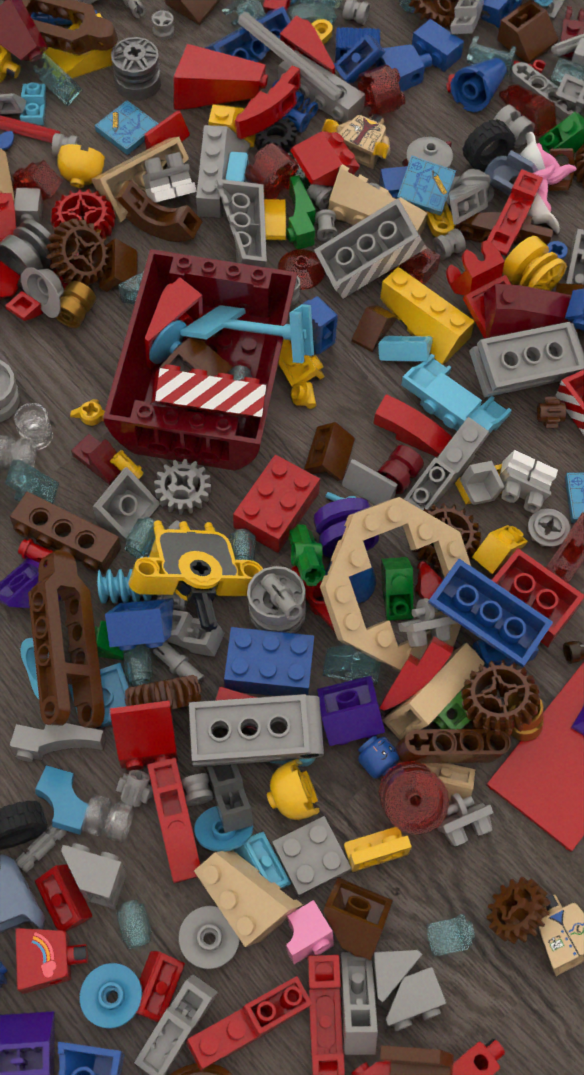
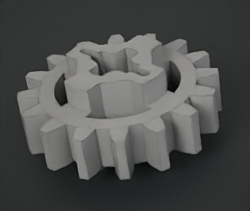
M184 459L182 464H178L176 460H173L172 467L164 465L165 473L157 472L158 480L154 481L156 499H160L162 507L168 504L169 512L176 508L179 515H182L184 509H187L191 514L193 513L194 506L201 509L202 501L208 502V493H211L210 475H205V467L197 469L196 461L188 465L187 459ZM169 481L170 485H168V490H166V484ZM200 483V489L196 492L197 484Z

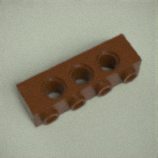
M28 491L10 515L13 529L23 537L30 536L45 548L52 547L56 550L71 553L76 560L82 562L87 569L94 572L100 569V572L105 574L121 549L119 536ZM40 521H47L44 525H36ZM63 532L70 533L68 536L65 537L59 536ZM84 544H93L90 548H81Z

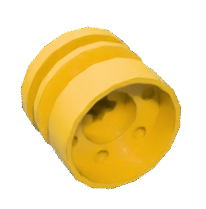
M531 236L518 244L508 255L504 263L502 276L506 275L512 285L551 291L563 277L567 265L565 261L558 258L556 253H549L548 246L537 236Z

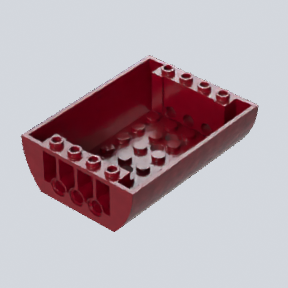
M150 249L103 416L104 423L111 435L126 449L138 455L180 462L187 459V463L192 464L196 461L197 465L233 471L251 463L260 450L284 340L283 336L223 328L220 330L221 334L219 336L201 339L233 367L228 373L234 375L233 380L240 381L244 377L260 379L259 384L266 385L262 417L256 419L152 404L155 372L164 362L155 365L151 370L147 367L145 336L162 292L168 284H173L179 278L202 294L203 316L219 305L245 308V314L236 320L284 326L288 321L298 273Z

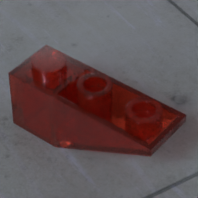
M518 84L510 85L506 90L499 92V96L506 105L513 106L521 113V116H525L535 124L534 135L540 136L557 125L555 102Z

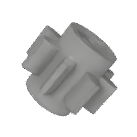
M131 770L129 774L124 773L123 778H119L116 791L122 793L121 801L133 807L141 806L142 802L146 804L153 794L152 785L149 784L150 776L140 770Z

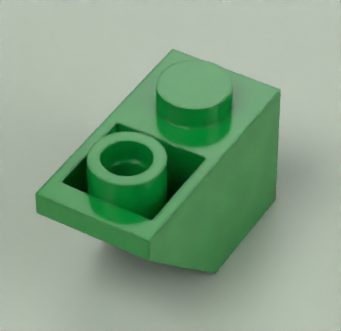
M576 111L539 138L542 149L549 153L550 149L572 148L573 153H576L584 143V118Z
M408 557L381 559L382 591L386 620L414 619L412 616V609H414L413 567Z

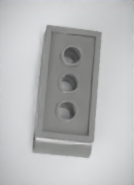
M570 322L481 339L477 343L478 346L472 347L469 350L484 398L560 382L562 379L584 370V353L575 326Z
M306 694L189 702L193 767L294 760L295 758L312 759L324 756L320 699L318 696H306ZM274 724H282L285 726L286 731L282 734H276L271 730V727ZM246 726H253L257 729V732L252 736H246L242 733V729ZM217 728H224L228 731V734L223 738L213 736V732Z

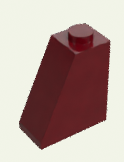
M6 0L0 5V45L20 60L35 62L41 59L42 53L49 48L22 0Z

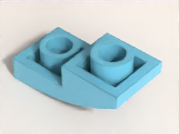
M35 82L23 84L21 97L27 103L23 113H20V120L36 125H44L46 84Z

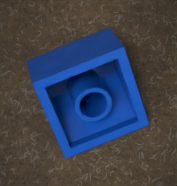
M173 598L119 603L105 613L109 647L119 646V650H131L140 644H146L147 648L163 646V642L171 637Z

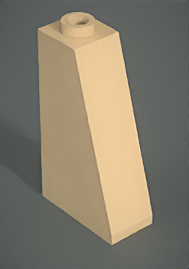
M465 643L452 652L442 669L427 685L410 698L398 704L382 719L383 722L399 740L411 730L423 729L464 687L465 679H470L471 671L478 672L480 664L484 666L485 662L468 643Z

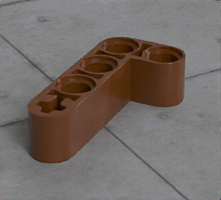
M472 720L473 729L411 730L397 743L396 751L399 759L405 763L494 762L505 754L511 746V741L506 730H501L499 736L495 734V729H491L486 734L483 730V725L476 728ZM436 742L443 746L444 751H441L436 746ZM463 742L469 745L470 751L464 747ZM490 742L494 743L497 750L491 747Z

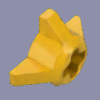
M92 399L85 402L81 407L72 410L70 417L80 418L84 424L94 426L104 421L105 411L102 410L99 400Z

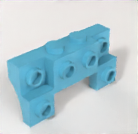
M433 354L429 356L427 361L412 367L403 376L401 385L421 399L420 405L423 406L424 410L429 414H434L447 427L456 431L459 430L467 417H469L491 433L493 430L496 431L511 414L512 409L508 408L506 410L494 401L495 397L493 396L481 405V399L448 377L452 367L449 365L445 367L434 359L435 355Z

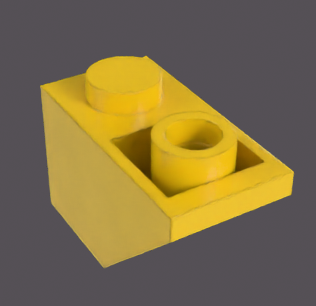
M507 525L490 532L472 558L490 573L494 574L503 567L517 548L521 550L528 541L523 537V533L518 528Z

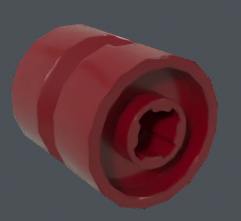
M398 445L377 473L397 483L396 494H402L411 484L410 478H415L424 467V461L412 448Z

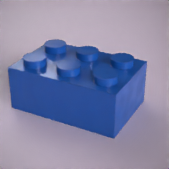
M231 627L224 676L225 688L241 693L270 696L303 694L308 696L314 636Z

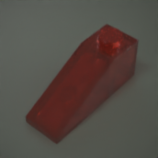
M583 512L546 567L568 584L584 563Z

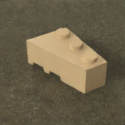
M233 850L215 852L194 870L245 947L262 941L288 919L287 915L303 906L298 900H293L281 891V887L276 883H271L259 874L258 869Z

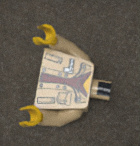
M374 114L370 119L357 115L352 121L350 120L340 125L332 119L325 120L322 131L339 133L358 163L373 169L378 157L386 159L390 155V142L386 136V127L383 125L384 120L380 115Z

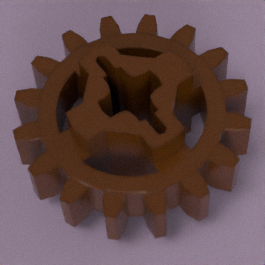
M521 877L518 883L514 879H510L509 887L506 888L504 885H501L500 889L502 892L499 895H492L496 901L494 904L488 905L487 908L492 913L486 917L491 922L489 928L505 942L509 940L512 944H516L518 938L522 942H526L529 933L535 937L537 935L535 930L537 926H545L542 917L549 916L550 914L544 908L550 904V900L545 897L547 892L533 879L528 881Z

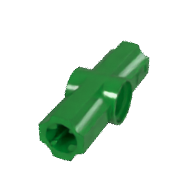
M299 524L289 532L291 564L298 567L301 579L308 586H317L323 580L326 573L322 563V544L315 542L312 531L306 525Z

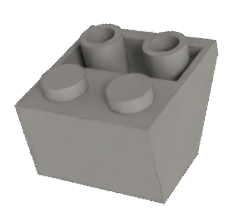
M73 843L72 847L63 845L61 852L86 901L115 909L127 875L122 862L118 861L119 857L108 852H101V855L90 853L88 847Z

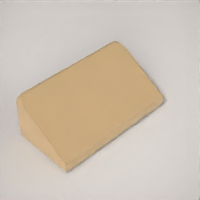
M418 763L413 791L451 800V795L458 793L462 799H465L472 795L475 770L449 763Z

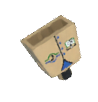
M550 895L546 897L550 900V904L544 907L550 914L542 918L545 926H538L553 972L557 976L584 962V913L576 903L562 907L556 895Z

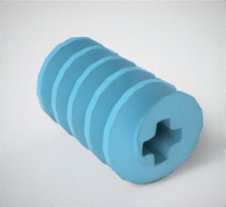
M100 569L98 571V595L103 604L107 602L109 596L112 603H117L120 596L123 603L129 602L130 596L136 602L140 601L141 596H143L145 601L151 600L153 595L137 594L130 589L128 584L133 569L129 570L127 577H124L122 569L118 570L116 577H113L111 569L107 570L105 577H102Z

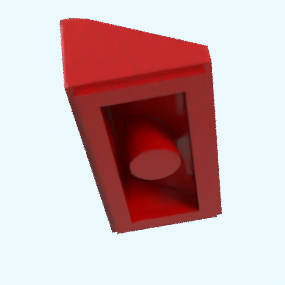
M179 110L144 134L146 150L168 138L179 137L182 142L190 136L187 125Z
M67 864L55 865L35 880L57 931L67 932L92 918L87 902Z
M151 951L139 979L142 988V999L136 1012L137 1015L159 1023L170 1005L185 963L159 951Z

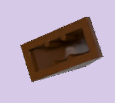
M378 305L366 307L352 337V342L373 353L378 343L396 321L397 315Z

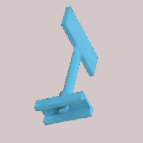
M301 304L289 313L290 324H285L284 326L236 320L245 314V308L219 305L180 331V336L208 339L223 328L283 336V339L291 340L293 362L303 363L304 355H314L311 305Z

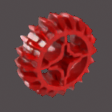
M79 188L77 193L70 191L69 196L62 195L61 201H55V207L51 211L53 229L64 221L68 222L71 219L83 220L82 216H84L87 224L94 223V230H101V238L111 236L112 229L115 226L116 217L111 201H108L105 195L101 196L98 191L92 193L90 189L82 192Z

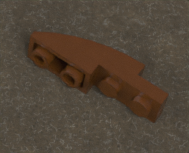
M501 212L477 213L456 224L455 228L461 231L465 240L482 243L487 241ZM527 216L514 244L518 245L528 237L537 236L548 245L554 230L532 225V217Z

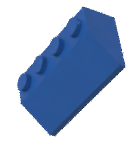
M461 559L456 561L428 601L429 604L521 667L525 666L553 621Z

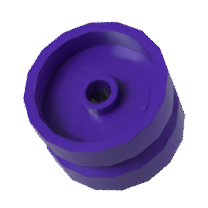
M361 498L336 500L321 507L314 514L313 520L316 532L320 535L319 543L322 544V551L326 557L332 558L338 540L342 539L348 515L371 507L367 500ZM379 535L363 541L366 551L378 543Z

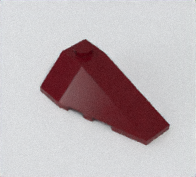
M495 284L484 293L486 338L566 322L571 323V321L565 319L572 295L521 285Z

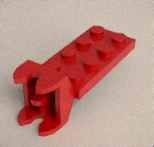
M489 241L481 243L484 261H479L476 255L467 249L462 255V262L466 271L461 274L460 270L453 265L448 266L446 270L449 285L455 294L464 295L462 299L484 339H486L484 293L495 284L511 285L507 276H502L505 261L497 247Z

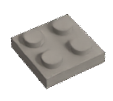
M325 816L272 841V845L298 897L350 872L352 869Z

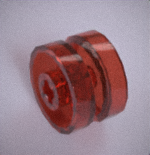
M414 761L399 763L389 769L382 778L379 788L380 804L391 823L402 832L413 835L428 833L437 828L446 817L449 807L448 791L442 780L425 764Z

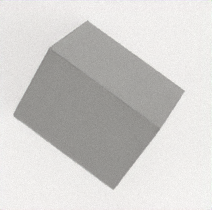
M125 467L94 504L93 510L98 525L119 536L125 542H130L157 509L160 502L128 467Z

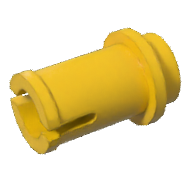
M123 450L117 452L110 460L120 471L128 467L138 479L144 473L141 470L142 467L140 465L137 466Z

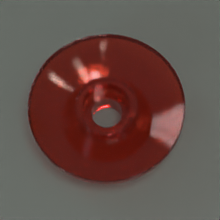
M292 250L286 253L278 263V270L298 273L300 290L315 287L323 280L325 270L317 254L310 250Z

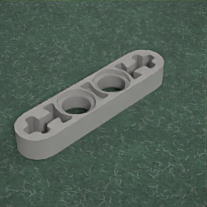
M523 62L514 64L510 76L511 81L562 120L575 111L580 114L581 107L561 99L552 101L548 98L555 96L559 88L530 65ZM532 84H540L543 88H535Z

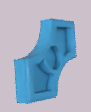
M46 765L35 788L36 795L46 800L52 807L54 812L52 827L80 835L91 811V805L80 800L74 793L72 788L74 773Z

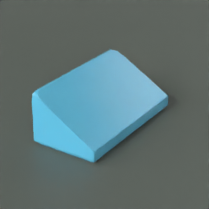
M230 152L225 180L247 182L249 174L248 154L245 152Z
M385 336L378 343L379 359L381 361L425 362L429 358L433 337Z
M264 832L251 836L245 844L233 850L258 869L259 874L268 881L280 886L281 890L291 884Z

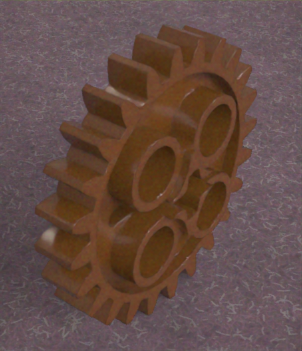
M411 0L409 6L415 7L414 14L420 13L421 20L424 18L427 21L431 19L443 28L448 27L450 29V25L455 18L454 8L459 0Z

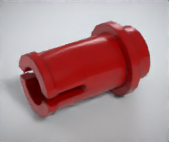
M24 539L18 549V554L22 555L23 559L30 558L39 563L42 558L54 552L35 544L33 539Z

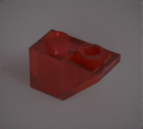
M44 160L36 164L32 162L25 169L20 167L12 175L14 191H16V188L40 189L43 200L51 198L64 182Z

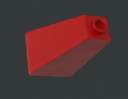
M187 44L174 74V109L182 110L254 98L261 89H265L267 86L266 64Z

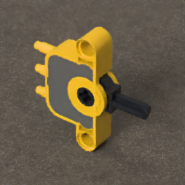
M156 520L153 523L155 540L149 557L139 558L135 562L129 578L128 585L130 589L137 594L173 595L176 593L180 598L188 601V603L196 605L200 625L205 632L215 630L218 626L212 604L215 595L247 596L248 584L253 576L263 569L262 566L252 560H235L229 539L225 535L215 532V528L210 522L205 523V531L190 530L185 521L179 523V530H165L162 522Z

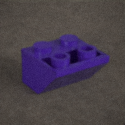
M55 1012L0 1015V1075H54Z

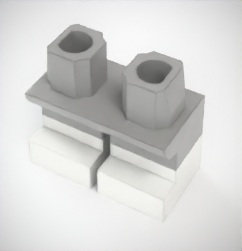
M180 152L165 155L168 169L162 170L159 157L145 160L147 174L142 176L146 194L152 201L159 202L197 192L195 183L191 182L189 164L184 165Z
M514 450L503 460L500 478L504 484L502 499L509 503H515L520 497L525 500V510L531 513L537 512L543 502L551 495L549 490L558 470L540 461L535 462V459Z

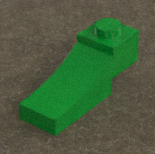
M299 175L290 177L289 193L294 205V215L289 217V227L286 228V235L288 241L293 242L296 250L314 246L315 229L313 225H315V208Z

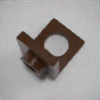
M572 148L550 149L549 153L555 159L558 155H565L569 162L564 165L575 166ZM571 172L556 184L548 185V191L569 190L576 172Z

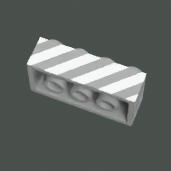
M397 198L314 249L334 289L344 299L425 250L426 246L402 203Z

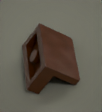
M115 238L105 245V247L110 248L106 252L110 259L105 262L109 268L103 271L104 275L102 278H99V288L108 292L116 285L121 284L134 291L137 289V250Z
M336 422L318 426L304 470L311 474L326 471L337 481L343 480L355 438Z
M381 1045L380 1059L391 1063L390 1075L453 1074L454 1055L438 1049Z

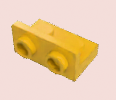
M283 340L278 364L292 387L301 380L307 382L315 376L320 380L325 377L321 371L323 365L316 355H304L303 363H295L292 358L291 340Z
M396 826L345 842L344 849L352 872H356L407 856L410 852L411 844L408 836L403 837L400 828Z

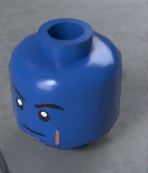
M373 736L358 749L360 752L358 761L373 779L384 776L387 780L399 769L396 765L400 760L396 748L386 737L377 738Z

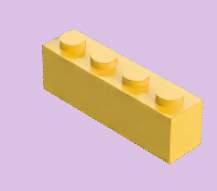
M397 267L383 280L380 296L382 302L393 314L397 315L398 320L403 321L407 326V331L412 336L433 337L430 354L435 355V360L442 365L471 338L475 321L401 268Z

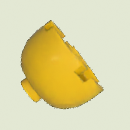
M63 145L60 147L57 157V165L61 176L69 181L71 186L76 188H83L84 185L93 184L92 179L103 172L105 156L90 147L88 151L80 150L81 145Z
M298 758L285 763L274 772L270 780L271 791L267 792V798L272 809L278 808L282 815L294 820L309 818L319 813V808H314L313 803L318 802L314 786L307 770L301 772L298 768L299 765H302Z

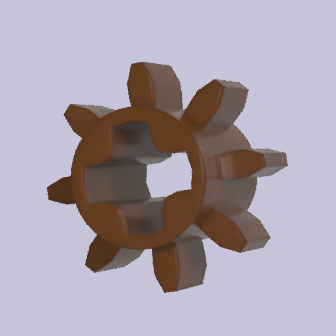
M545 397V403H538L537 420L538 422H543V426H546V428H558V423L565 421L566 405L565 403H560V399H557V397Z

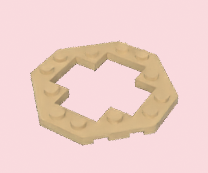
M401 497L387 500L348 515L344 525L346 526L342 539L338 540L330 560L332 562L331 567L320 585L338 641L355 647L361 653L391 666L392 669L398 672L401 671L410 654L421 659L432 640L431 630L427 632L428 644L415 647L410 646L409 641L397 644L390 621H382L368 628L365 627L349 576L372 568L363 541L403 525L411 550L419 549L431 543L434 544L444 577H446L458 559L471 566L461 533ZM440 610L438 613H435V615L443 614L444 616H447ZM459 623L450 625V640L443 641L454 647L461 628Z

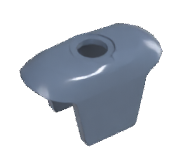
M511 150L508 156H499L493 159L487 166L485 174L490 175V185L510 196L513 187L510 180L518 177L521 169L530 173L538 171L533 162Z
M1 854L0 933L27 922H31L37 928L43 930L45 916L18 864L13 858Z

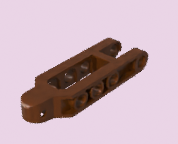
M22 0L30 16L32 13L39 14L40 12L51 15L55 19L59 17L70 20L73 24H81L78 29L70 30L33 20L45 43L50 48L79 56L91 50H109L118 41V36L111 21L98 17L91 4L76 0Z
M55 550L41 559L38 568V582L28 592L41 718L47 725L62 726L67 722L70 716L68 685H72L74 707H77L80 725L84 728L96 729L104 721L105 707L91 593L77 575L74 556L66 551ZM58 594L62 597V601H65L67 617L65 627H68L70 644L68 653H71L72 663L65 662Z

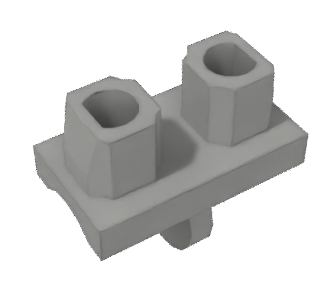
M425 598L417 602L416 609H412V616L419 617V619L398 623L399 632H407L409 645L418 647L428 644L426 632L428 629L431 630L432 639L435 636L442 641L450 640V625L457 622L443 614L435 615L439 610L429 604V599Z
M458 793L451 795L452 804L444 809L447 815L455 812L457 814L435 823L438 831L445 833L450 844L458 846L468 841L463 826L471 823L475 834L478 836L493 830L489 815L493 814L491 805L485 806L483 803L467 809V807L474 804L473 798L470 796L462 799Z

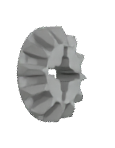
M548 508L541 509L530 517L527 532L532 536V541L540 543L541 547L550 546L553 549L555 546L563 545L570 534V524L561 512ZM551 521L553 531H551L550 534L545 535L544 527H546L547 524L549 525Z

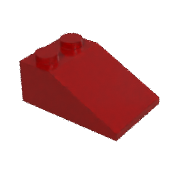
M181 278L165 287L145 336L147 367L150 370L157 365L150 360L149 353L153 342L160 332L176 320H182L188 326L203 316L202 294Z
M170 701L110 708L121 769L126 768L128 771L140 770L144 767L143 765L175 757L176 761H178Z

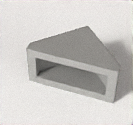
M418 950L374 952L372 964L375 1002L379 1006L383 1004L420 959L422 953Z

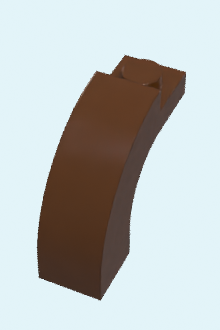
M132 179L125 181L115 198L128 211L126 218L133 225L149 235L167 241L183 242L194 239L203 222L188 205L179 208H167L155 203Z

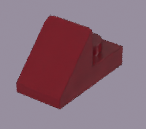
M88 434L71 450L72 456L109 485L121 473L110 462L117 452L106 439L99 442L92 435Z

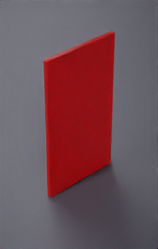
M584 662L543 712V729L540 735L530 741H520L486 785L570 852L573 851L584 836V735L571 728L584 706Z

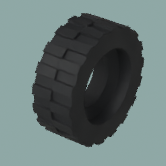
M500 119L484 122L481 126L475 128L468 136V139L465 140V145L462 149L463 156L473 169L485 172L493 159L499 156H508L515 146V135ZM494 141V143L489 148L484 150L490 143Z
M29 800L0 808V850L27 843L48 829L40 802Z

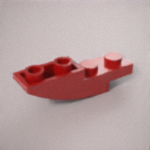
M291 66L286 73L282 74L280 80L269 90L268 94L259 91L249 101L248 106L235 119L237 138L243 139L263 131L280 120L297 104L296 91L301 87L300 68Z
M176 757L147 764L173 883L198 878L194 870L200 866Z
M298 976L244 1005L237 1012L186 1040V1044L200 1071L290 1020L310 1007L312 1002Z

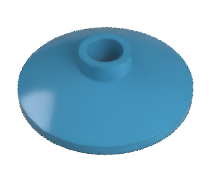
M176 320L166 326L153 342L149 358L154 364L166 361L176 348L183 343L185 336H180V331L187 326L182 320Z
M215 806L206 810L198 817L194 832L197 841L206 849L225 852L237 849L245 844L253 833V826L225 833L217 807Z
M117 963L104 964L94 969L84 980L80 991V1005L86 1018L94 1025L106 1029L117 1028L129 1022L138 1011L142 999V988L136 974L128 967ZM112 992L118 993L117 1001L109 1003V994Z

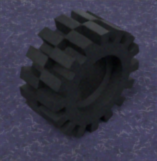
M282 117L273 125L256 133L255 144L259 153L262 155L265 153L267 158L273 155V159H277V155H280L281 159L285 158V153L289 156L291 148L296 145L297 130L294 127L293 121L290 122V119L287 117L283 120ZM281 135L283 136V138L271 139L269 138V136Z

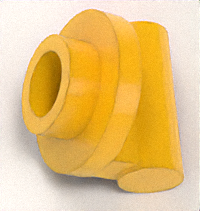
M301 380L293 386L291 397L295 405L306 406L308 409L316 407L311 382Z

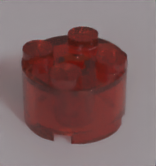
M382 65L359 74L358 77H362V81L358 82V90L365 94L364 108L369 107L371 112L368 115L370 117L374 114L382 116L399 110L401 105L405 104V96L400 90L398 83L400 75L396 68L392 69L389 65Z
M270 143L254 156L256 161L253 166L250 163L248 164L245 178L250 183L263 184L265 198L276 199L281 190L284 188L289 189L290 177L296 175L299 164L280 145L277 144L276 146L274 143Z

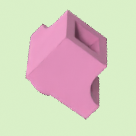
M314 900L287 915L289 926L294 934L291 941L286 944L293 964L298 963L304 958L308 960V956L320 955L334 946L333 931Z

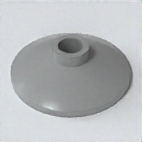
M421 137L409 145L406 157L408 163L411 156H415L449 168L452 163L453 152L450 146L439 138Z
M204 906L192 911L184 919L180 927L179 945L184 957L191 964L202 969H215L225 965L233 958L239 946V937L216 906ZM207 934L215 936L216 939L213 944L208 945L204 942V937Z

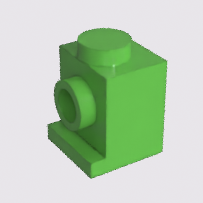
M461 691L433 720L438 729H462L471 721L467 719L466 711L462 708L463 699ZM450 708L455 711V716L452 719L447 717V711Z

